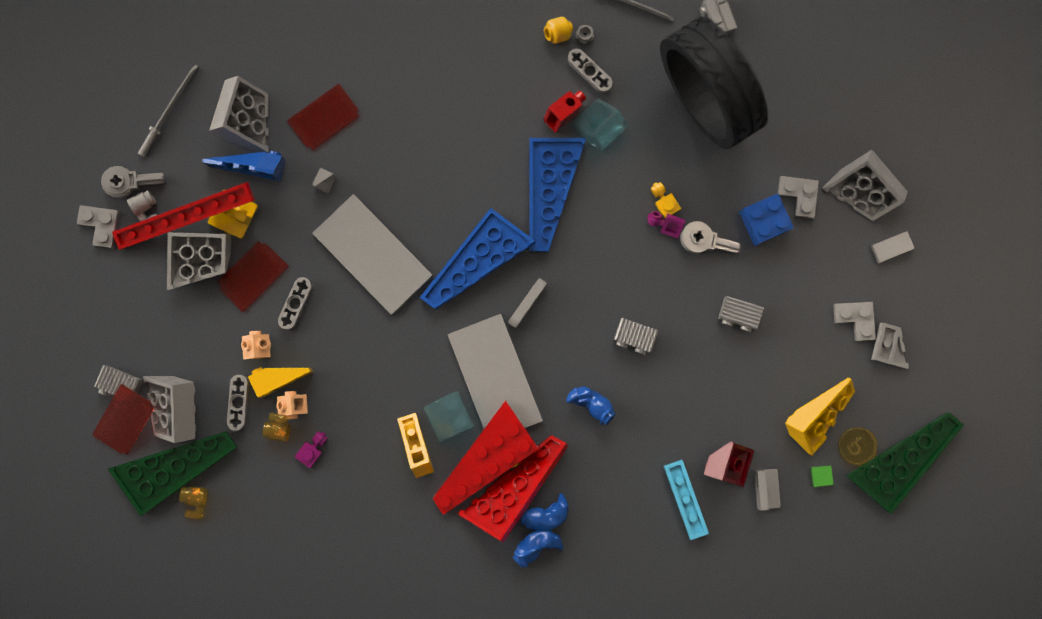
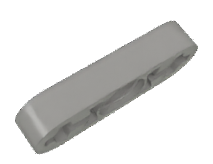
M571 50L568 55L569 65L599 93L609 92L612 87L611 77L582 50ZM573 55H580V61L584 64L582 69L579 68L581 67L579 61H573ZM586 67H593L595 74L592 76L586 75ZM598 73L600 74L599 79L602 82L607 81V88L605 86L601 88L598 79L595 82L593 81L598 76Z
M300 277L294 282L278 318V324L281 328L291 330L296 326L313 288L312 282L309 279ZM306 281L308 288L307 290L303 289L301 292L302 295H305L304 298L294 295L295 291L299 293L301 290L299 284H303ZM294 298H298L301 303L297 309H292L290 306V302ZM287 309L292 312H295L296 316L291 314L290 320L292 321L291 325L287 324L286 326H284L285 322L283 321V319L288 318L290 314L286 312Z
M539 278L508 321V324L514 328L519 325L547 285L544 280Z
M235 375L230 380L227 426L233 431L242 430L247 420L249 380L244 375ZM239 378L244 382V386L240 387V392H244V395L234 394V391L238 392L239 387L235 385V382L239 381ZM236 397H240L243 400L241 408H236L233 405ZM232 410L243 411L242 414H238V420H241V424H238L237 427L232 423V420L236 419V414H232Z

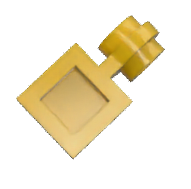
M661 182L653 184V187L650 188L653 195L660 197V200L655 202V205L664 219L667 213L673 215L681 210L672 193L664 196L666 189Z

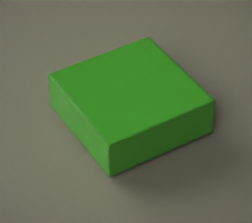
M831 465L810 467L813 487L833 485Z

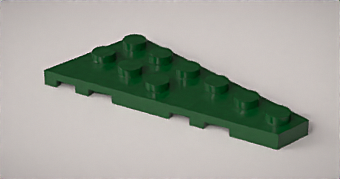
M946 412L850 472L846 477L884 510L892 514L964 424L951 413Z
M225 431L111 467L108 470L138 514L143 516L238 446L229 433Z

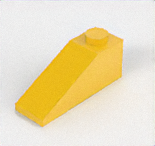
M259 367L252 371V375L248 376V379L257 397L263 398L312 373L313 370L312 368L263 369Z
M413 413L398 418L410 468L414 476L418 478L433 473V465L417 414Z

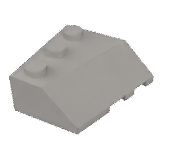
M239 76L225 80L209 131L240 148L268 153L269 148L266 145V136H268V128H266L268 93Z
M873 150L868 151L843 167L822 188L824 191H830L836 195L840 201L849 203L853 206L854 210L872 221L904 203L908 192Z
M168 232L167 290L226 273L231 256V234Z
M143 376L144 383H148L150 393H146L147 400H150L153 407L150 415L154 435L173 443L195 439L197 427L195 424L194 382L175 376Z

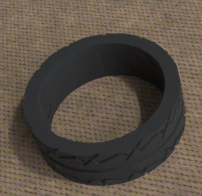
M698 17L683 26L681 30L675 31L662 40L660 54L668 79L688 114L712 142L721 148L731 149L767 125L769 117L768 107L766 106L764 93L756 79L755 73L741 50L738 49V46L715 22L705 17Z

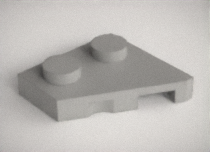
M880 323L871 360L902 369L909 368L904 357L906 350L902 342L901 327Z

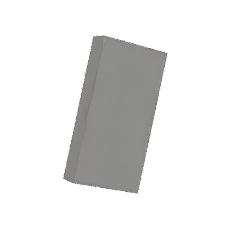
M907 231L871 246L878 263L915 249Z

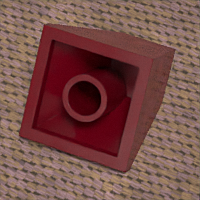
M729 442L709 456L705 465L704 475L744 487L755 450Z

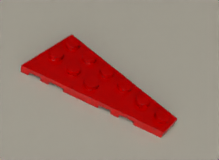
M505 400L433 497L434 502L443 515L539 449L507 400Z
M552 435L549 436L538 446L539 449L519 462V465L512 471L506 472L487 488L486 493L478 499L475 498L467 509H462L457 514L504 543L568 448L567 443Z

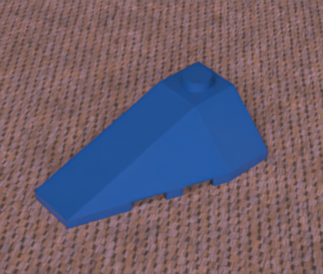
M270 151V153L259 152L205 158L202 163L208 167L281 182L286 160L281 156V153Z

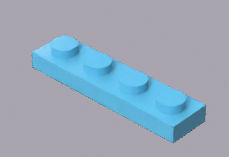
M683 460L664 465L689 539L693 540L709 534Z

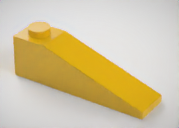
M845 379L797 409L785 422L789 435L809 455L812 456L827 438L825 433L830 426L834 427L837 422L835 419L838 412L845 409L855 393L852 379Z

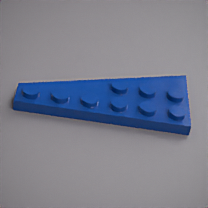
M529 138V237L536 241L534 245L529 247V252L549 251L586 138Z
M490 208L420 298L437 310L534 245L536 241Z

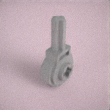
M122 166L110 167L101 178L103 190L113 198L120 199L130 195L133 190H139V186L163 184L165 182L163 173L138 175L136 171H129ZM119 178L122 182H119L117 186L114 182H117Z
M701 221L687 224L680 234L682 246L691 253H701L706 250L713 251L716 248L737 254L740 250V243L717 237L718 233L712 232L711 228ZM697 234V238H699V240L696 241V238L693 237V235Z

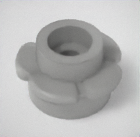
M581 25L578 31H576V38L581 43L590 42L594 38V31L588 25Z

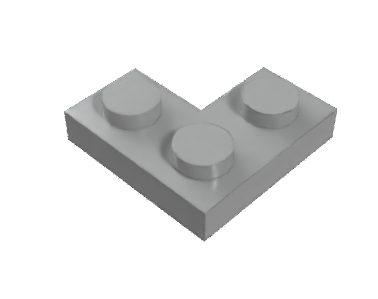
M787 176L779 177V196L796 198L794 217L815 218L818 180Z
M80 205L77 224L95 227L93 246L114 249L115 239L112 232L117 230L120 211Z
M873 302L833 304L834 323L853 322L855 341L876 340Z

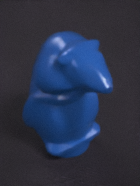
M586 386L575 387L567 396V403L586 406L590 415L600 421V425L603 423L607 425L616 415L612 403L605 396Z
M560 493L558 501L556 503L553 502L545 510L539 507L526 509L521 516V524L525 525L526 528L542 531L558 527L567 518L569 505L565 496Z
M537 530L519 542L514 551L515 555L513 558L522 569L524 567L527 568L528 563L536 560L543 548H557L562 551V540L558 534L553 533L551 530Z

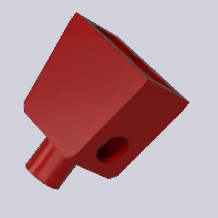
M568 91L548 107L543 120L557 133L579 113L582 103L586 100V96L582 91H578L576 94Z

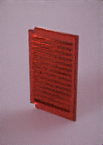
M338 83L287 121L305 146H311V149L314 150L357 119L359 115L356 112L359 110Z
M257 241L217 283L221 285L219 289L244 312L289 266L265 242L261 244L260 241Z
M121 384L92 435L120 454L122 452L128 454L151 416L154 407L150 406L151 402Z

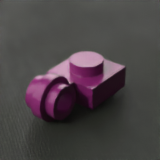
M652 211L647 217L649 225L653 227L660 225L662 226L660 233L677 239L685 224V219L668 213L666 218L663 219L662 214L658 211Z
M318 431L312 438L314 444L312 445L306 441L295 455V458L307 467L312 468L323 453L317 447L318 445L322 447L327 441L328 437H326V434Z

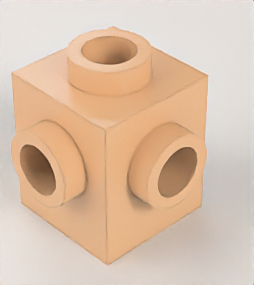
M250 331V335L242 336L243 359L271 357L269 334H261V331Z
M296 391L285 392V396H278L276 405L278 416L286 415V419H296L298 414H308L307 394L296 395Z

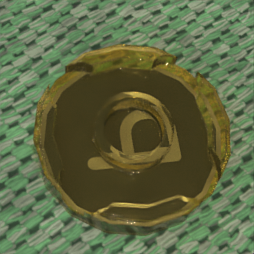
M851 427L841 434L838 441V451L847 463L863 465L876 456L877 440L868 429Z

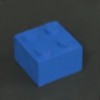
M778 193L747 206L739 212L754 246L789 232L794 228Z

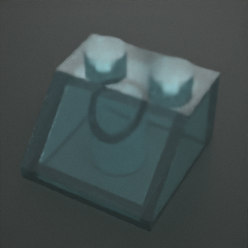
M599 98L571 123L591 145L600 151L608 147L629 126L618 109Z
M458 391L423 407L439 442L474 426Z

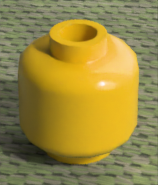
M565 17L551 19L544 27L546 39L553 44L569 40L571 32H573L572 23Z

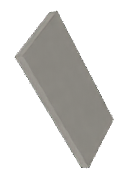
M354 194L312 233L391 315L433 276Z
M501 314L447 334L484 429L505 400H507L525 428L543 421Z

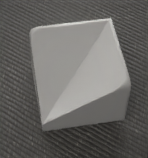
M321 168L312 184L316 189L328 194L336 176Z

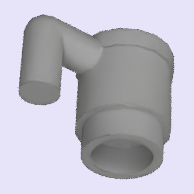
M149 190L127 199L129 207L140 221L157 215L154 213L146 217L144 213L156 204V200Z

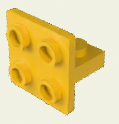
M250 202L211 216L208 224L242 239L258 205Z

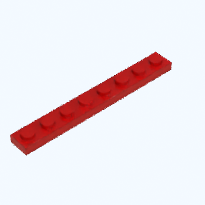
M246 182L113 231L112 234L120 250L253 202L255 199L249 183Z

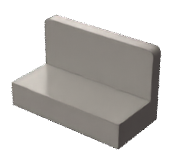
M754 470L757 509L762 511L769 510L770 508H780L778 470Z

